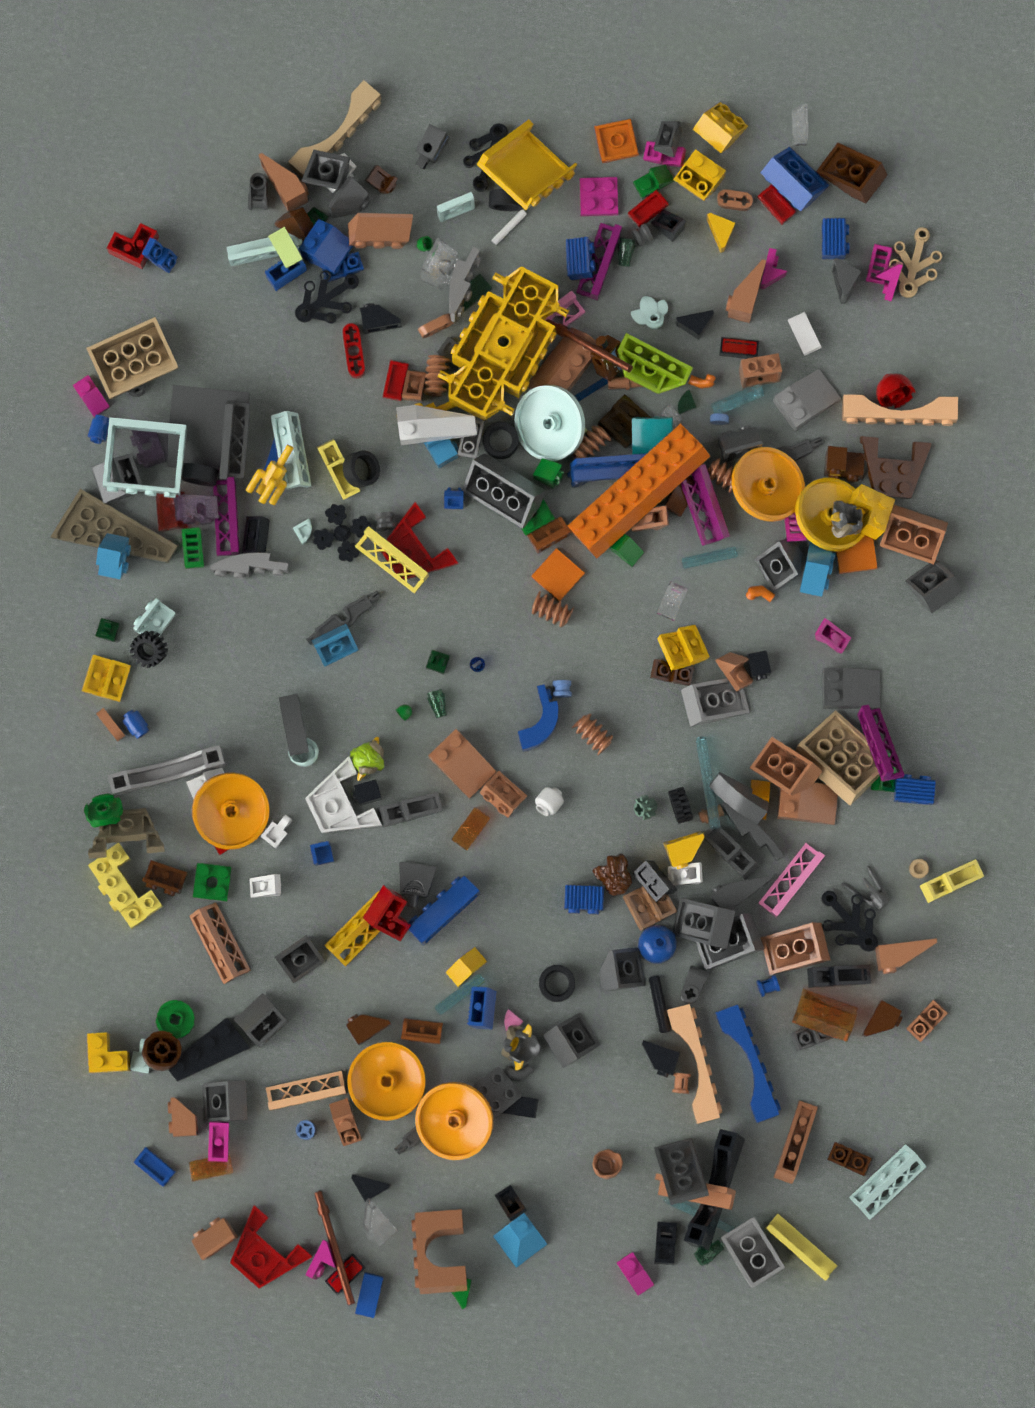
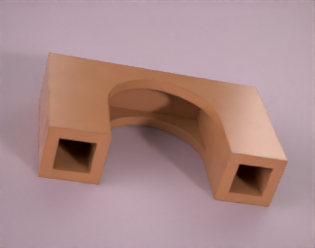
M462 1209L415 1213V1220H411L412 1232L416 1231V1238L412 1239L413 1250H417V1257H414V1269H418V1276H415V1288H419L420 1294L467 1291L465 1266L438 1267L432 1264L426 1257L428 1245L437 1237L464 1234Z

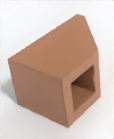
M172 1097L171 1102H168V1114H172V1121L169 1122V1133H173V1137L198 1136L197 1115L177 1098Z
M348 1098L329 1104L332 1118L343 1146L361 1141V1135Z

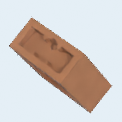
M779 353L742 359L739 367L742 388L780 382L782 368Z

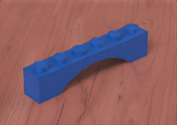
M737 1004L716 1012L715 1015L721 1031L740 1045L750 1061L754 1078L750 1107L756 1123L779 1115L778 1111L781 1110L778 1100L773 1099L771 1092H774L771 1081H767L764 1074L767 1073L764 1063L759 1062L758 1055H760L757 1044L753 1045L751 1041L753 1033L750 1026H746L743 1020L746 1019L743 1007L739 1008Z

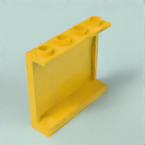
M529 119L485 151L477 163L489 177L525 210L531 206H537L541 198H547L554 188L557 190L565 180L569 181L575 175L574 170L578 165L574 163L568 167L530 132L534 124Z

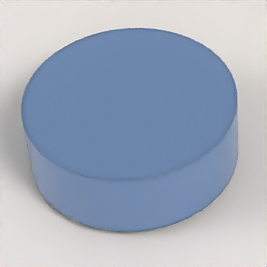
M721 413L710 415V423L715 425L729 424V416Z

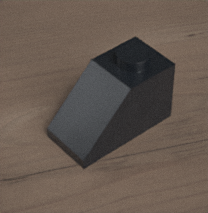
M369 303L360 308L365 334L402 327L401 319L380 305Z
M643 1040L642 1047L653 1069L657 1070V1074L668 1078V1075H673L680 1052Z

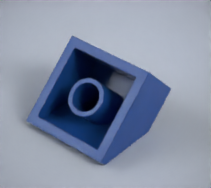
M318 219L298 249L305 261L335 274L353 246H349V238L335 226Z

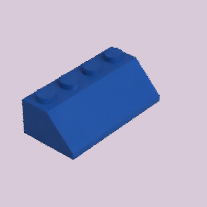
M458 876L452 881V887L448 891L444 889L436 896L438 898L433 904L431 902L422 909L423 913L419 917L415 915L409 920L408 923L411 926L408 930L423 946L480 895V891L465 876L462 878Z

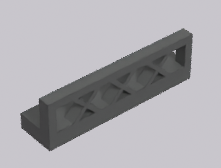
M228 400L225 404L219 479L245 477L251 406L249 402ZM235 406L246 407V413L242 418L235 414ZM238 423L244 428V433L240 437H237L233 432V427ZM236 442L242 447V452L238 456L232 451V445ZM235 460L241 466L240 473L230 472V464Z

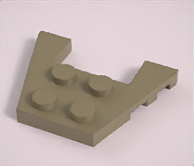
M146 808L123 810L120 822L100 826V832L94 838L93 846L89 849L88 855L89 859L107 857V843L146 840L147 853L165 852V848Z

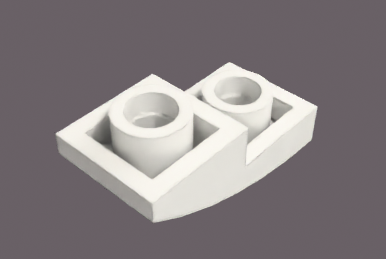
M805 312L788 319L804 356L822 348Z

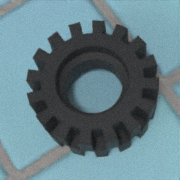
M145 631L132 641L130 653H134V655L131 657L133 659L137 658L136 663L139 664L141 662V667L146 665L147 668L155 667L166 657L167 654L165 653L168 652V648L164 647L167 646V643L162 642L164 638L163 636L159 638V633L154 635V631L149 633ZM144 643H148L154 648V655H149L144 651Z
M684 787L668 791L678 824L693 820Z

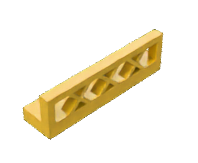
M379 891L324 945L345 967L380 932L375 928L369 930L370 924L362 918ZM359 935H363V940L355 944V939ZM345 949H350L349 954L343 959L340 954Z

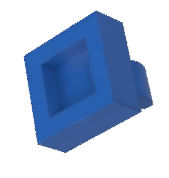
M451 487L444 490V509H463L464 491L461 488H458V491H451Z

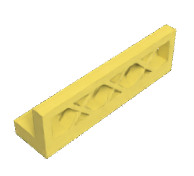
M369 526L364 531V536L355 545V548L414 594L429 577L428 572ZM368 538L374 542L375 550L366 551L361 546ZM377 552L388 553L389 562H380ZM392 564H402L404 566V573H394ZM416 575L420 581L413 588L408 584L407 576Z
M778 1213L765 1227L768 1232L824 1281L830 1277L829 1275L837 1267L832 1260Z

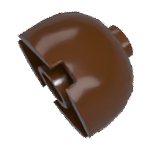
M166 1031L153 1032L144 1041L142 1056L148 1067L157 1071H166L176 1065L180 1059L182 1048L180 1041L173 1037V1034Z

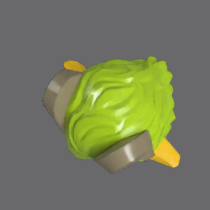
M375 737L372 742L364 743L350 751V758L358 771V781L367 774H373L377 770L381 771L384 769V749L379 745V737Z

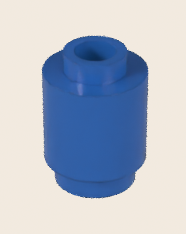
M95 415V418L92 419L88 432L91 442L96 444L106 442L109 427L108 417Z
M132 709L123 715L125 719L122 722L136 739L149 732L148 724L138 710L134 712Z

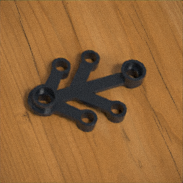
M494 124L488 134L478 139H471L469 147L472 151H478L482 144L492 141L489 147L491 148L508 135V129L503 124ZM501 131L502 135L497 136L495 133ZM473 142L479 144L477 147H472ZM489 148L472 156H466L463 159L464 166L472 168ZM470 159L472 163L468 165L465 163L466 160ZM483 170L473 180V188L477 192H484L488 187V175ZM479 182L484 184L482 188L477 186Z
M324 270L319 276L321 281L317 300L310 304L311 294L315 290V283L307 281L304 284L303 303L295 310V316L300 322L306 323L311 319L326 321L328 324L335 323L337 317L333 312L324 314L315 311L320 307L340 310L345 314L350 313L352 310V305L349 302L339 303L330 300L347 289H355L359 284L358 277L354 274L347 275L342 284L326 294L331 273ZM323 273H327L329 275V278L327 280H324L322 278ZM349 278H353L355 280L354 285H350L348 283ZM308 283H311L313 285L312 290H308L306 288V285ZM343 305H349L350 310L344 311ZM303 309L308 311L307 316L301 315ZM333 315L334 321H328L327 316Z
M833 891L824 892L821 897L822 903L827 907L831 906L846 923L825 920L822 924L823 930L826 932L831 930L854 931L858 937H846L843 934H839L835 938V943L838 946L859 945L866 952L875 950L878 945V938L873 934V919L876 917V912L871 908L864 912L866 919L865 932L859 926L860 905L863 902L862 896L859 894L852 896L851 917L837 902V895ZM827 895H831L833 897L832 902H828L826 900ZM856 896L860 898V903L858 904L853 901V898ZM868 911L873 912L872 918L866 916ZM826 922L831 923V929L825 928L824 925ZM838 937H843L845 942L843 944L838 943ZM867 938L872 940V944L869 946L865 944V939Z

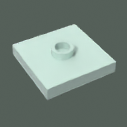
M472 192L438 205L437 214L440 222L473 210L475 203Z

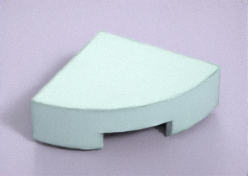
M310 519L293 527L302 545L309 540L312 533Z

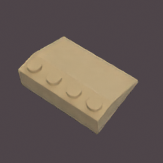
M156 317L86 348L109 399L179 368Z
M836 710L803 739L795 750L822 770L819 778L848 805H852L880 776L866 737Z

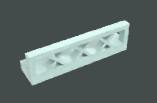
M288 233L299 252L298 248L303 243L302 239ZM269 237L226 247L231 267L279 256Z
M284 411L271 415L278 459L287 444L294 448L284 464L287 470L282 479L287 482L285 489L289 490L299 486L311 487L298 413Z
M905 1144L849 1198L870 1220L922 1172L926 1165ZM917 1161L919 1165L915 1169L910 1170L911 1165ZM903 1176L902 1181L896 1184V1179ZM889 1189L888 1194L885 1197H881L882 1193ZM871 1203H874V1207L868 1212L866 1208Z

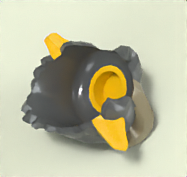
M834 501L833 513L831 515L833 535L837 538H843L847 535L859 534L863 526L864 509L857 508L853 504L843 503L842 501Z
M527 1024L525 1029L521 1025H510L508 1027L501 1055L508 1058L509 1061H514L515 1070H520L523 1063H530L534 1057L540 1055L542 1047L537 1037L532 1034V1027Z

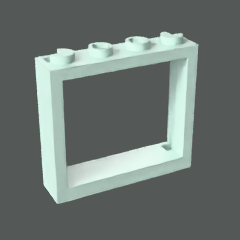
M109 417L102 486L107 488L108 492L126 490L128 494H137L138 491L145 492L147 496H156L157 493L164 494V497L175 498L176 495L180 496L187 426L183 424ZM116 428L180 435L175 488L110 482Z

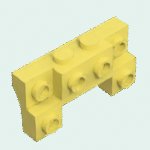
M117 843L107 850V857L97 858L88 866L100 883L98 888L104 896L107 894L111 899L109 904L114 911L118 910L130 928L133 929L162 908L163 905L152 890L140 898L137 896L119 869L120 866L130 860V857L126 854L121 844Z

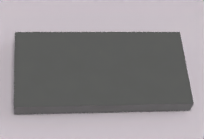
M692 1138L654 1147L670 1205L709 1196Z

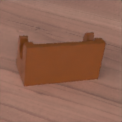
M559 517L527 536L538 554L569 537L571 532L563 518Z
M404 1018L401 1039L440 1044L443 1023Z

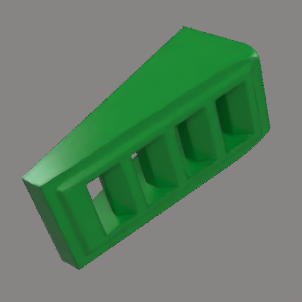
M201 528L181 529L185 569L203 568L204 556ZM187 535H197V538H187ZM198 542L197 546H188L187 544ZM188 551H199L196 554H188ZM199 558V561L189 562V559Z

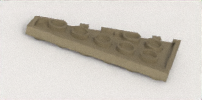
M82 489L79 490L51 535L53 539L95 548L99 547L107 533L128 537V545H131L130 555L169 563L178 548L174 543L113 507L103 504L101 500Z

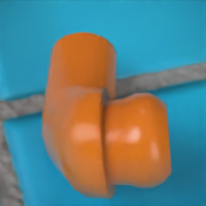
M707 374L704 380L691 375L688 384L701 389L709 388L715 385L716 377Z
M760 585L748 588L746 597L749 600H754L756 597L762 596L771 602L775 594Z

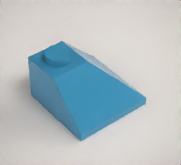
M525 1213L521 1214L493 1236L516 1268L547 1245Z

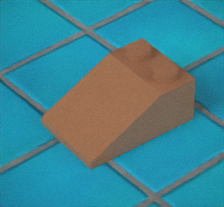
M263 153L258 155L261 166L288 212L308 202L307 196L309 193L305 182L299 181L297 175Z
M762 259L734 290L733 296L729 295L725 310L729 312L728 318L750 323L766 260Z
M457 729L428 755L429 759L469 799L497 773Z
M814 783L812 787L795 795H790L780 788L777 819L835 825L838 795L829 786L821 783Z
M812 922L761 937L770 975L830 961L822 923Z
M937 939L878 945L875 949L878 971H883V974L897 972L896 969L936 944Z

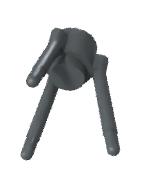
M867 866V870L878 889L875 890L866 878H863V882L873 893L870 896L871 900L844 882L841 884L854 895H861L863 901L868 903L871 908L876 907L879 910L890 900L870 866Z

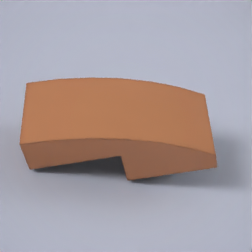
M933 1000L906 1029L921 1042L948 1012Z

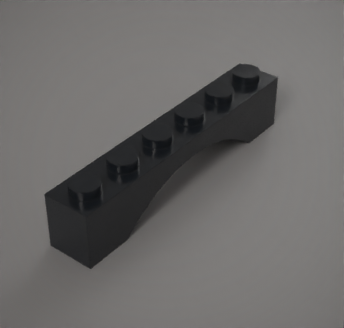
M723 1129L719 1130L714 1146L713 1165L708 1184L730 1188L745 1141L738 1133ZM700 1204L696 1214L689 1222L684 1241L693 1247L709 1251L723 1208Z

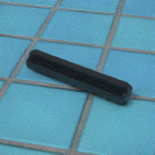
M653 976L649 978V984L660 1033H667L671 1029L659 976Z

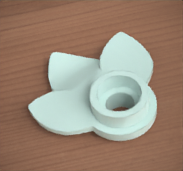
M643 296L640 301V309L631 311V317L637 324H646L654 330L659 329L663 325L664 316L668 312L667 302L661 300L656 303L652 297Z

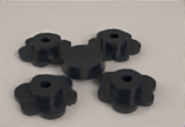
M332 504L331 508L326 509L325 515L328 517L329 523L334 522L335 525L339 526L335 528L334 535L328 532L326 528L314 531L313 544L317 545L319 550H324L326 547L332 546L331 541L335 537L336 540L342 542L341 547L337 549L338 553H340L339 559L352 562L354 558L359 556V551L355 548V543L350 544L346 540L349 539L351 533L361 538L364 536V531L367 527L371 528L372 524L367 521L365 516H360L358 519H353V525L349 529L346 525H341L343 519L347 518L345 507Z

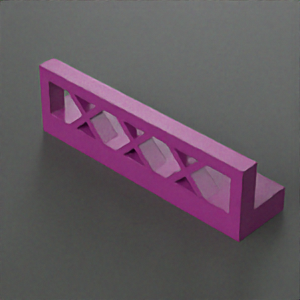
M600 223L594 240L595 250L603 246L605 254L599 259L595 253L592 254L595 264L597 263L599 266L598 274L593 275V278L581 279L576 294L598 301L622 232V226L615 224L612 227ZM603 229L612 232L610 239L603 241L601 237ZM591 280L593 284L591 293L581 290L583 284Z
M701 465L692 473L693 485H689L685 479L681 486L701 544L704 546L730 537L706 465ZM693 493L699 495L700 501L698 504L692 499ZM700 510L706 515L705 522L699 519L698 513ZM706 528L711 531L713 539H706L704 534Z
M228 477L227 480L217 481L216 486H213L217 556L240 554L235 477ZM217 485H227V494L224 497L218 493ZM223 502L228 505V512L225 516L218 509ZM224 520L229 523V531L226 534L222 533L219 528ZM225 539L230 542L231 551H221L220 544Z
M869 704L861 706L857 716L881 781L903 778L905 774L880 708L871 710ZM873 715H876V716H877V719H878L877 725H876V722H875V719H874ZM880 733H882V734L884 735V738H885V739H884L883 741H882V738H881V736H880ZM886 749L890 751V758L888 757ZM892 766H894V767L896 768V770H897L898 773H893L894 770H893Z

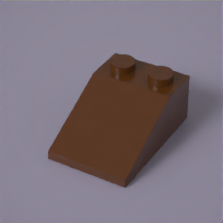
M840 143L835 145L816 171L817 174L843 192L867 204L888 175L882 162Z

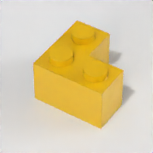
M863 484L852 492L849 504L864 509L863 526L860 533L876 540L886 530L895 499Z
M109 1033L87 1034L89 1073L130 1071V1052H110Z

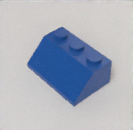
M790 147L773 156L760 172L769 183L778 189L781 195L791 202L793 207L800 211L810 206L829 187V184Z

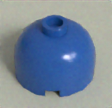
M663 925L648 927L641 933L638 939L640 954L650 963L661 964L673 957L676 951L677 941L675 935L669 928Z

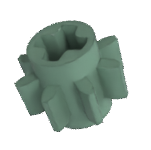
M644 795L635 799L634 812L638 817L642 816L643 820H646L656 815L657 803L654 798L649 799L648 795Z

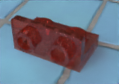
M181 491L180 496L176 495L175 498L164 497V494H156L158 531L188 528L185 492Z

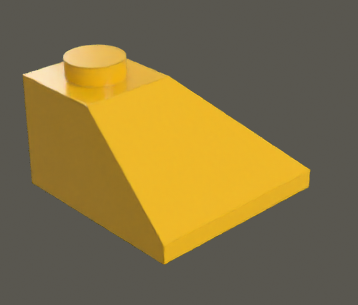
M699 831L663 843L672 867L681 869L687 867L689 862H692L704 839L702 832Z

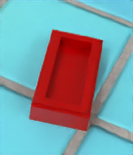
M773 184L757 196L781 225L796 214V210L778 192Z
M656 190L628 212V216L640 228L642 224H646L669 206V203Z
M390 360L383 398L402 401V393L409 368L408 363Z

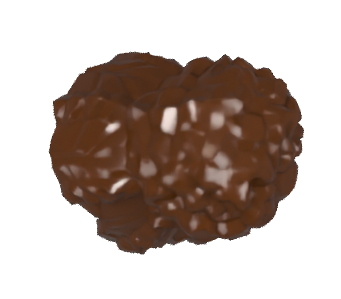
M623 854L607 856V865L597 866L592 871L597 880L602 881L609 894L612 896L625 894L632 884L631 875L627 870L628 861Z

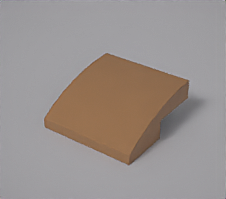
M643 886L623 896L640 931L677 912L669 895L666 896L667 900L655 902Z

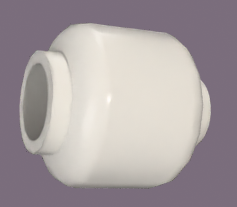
M545 787L535 799L536 809L545 816L554 815L564 803V799L561 796L562 792L556 787Z

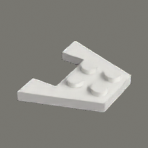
M349 756L305 798L321 833L382 826L374 808L356 816L340 782L357 775Z

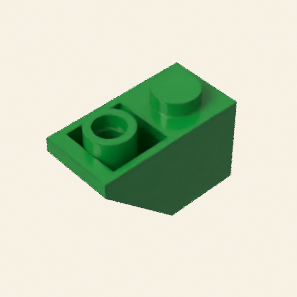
M542 458L533 474V479L553 489L555 485L559 486L563 479L562 465Z

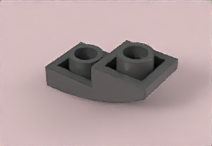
M829 1019L790 1033L796 1051L836 1037Z

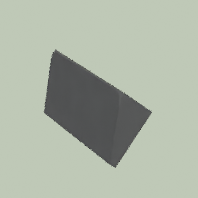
M680 121L661 122L654 145L655 151L675 157L682 134Z

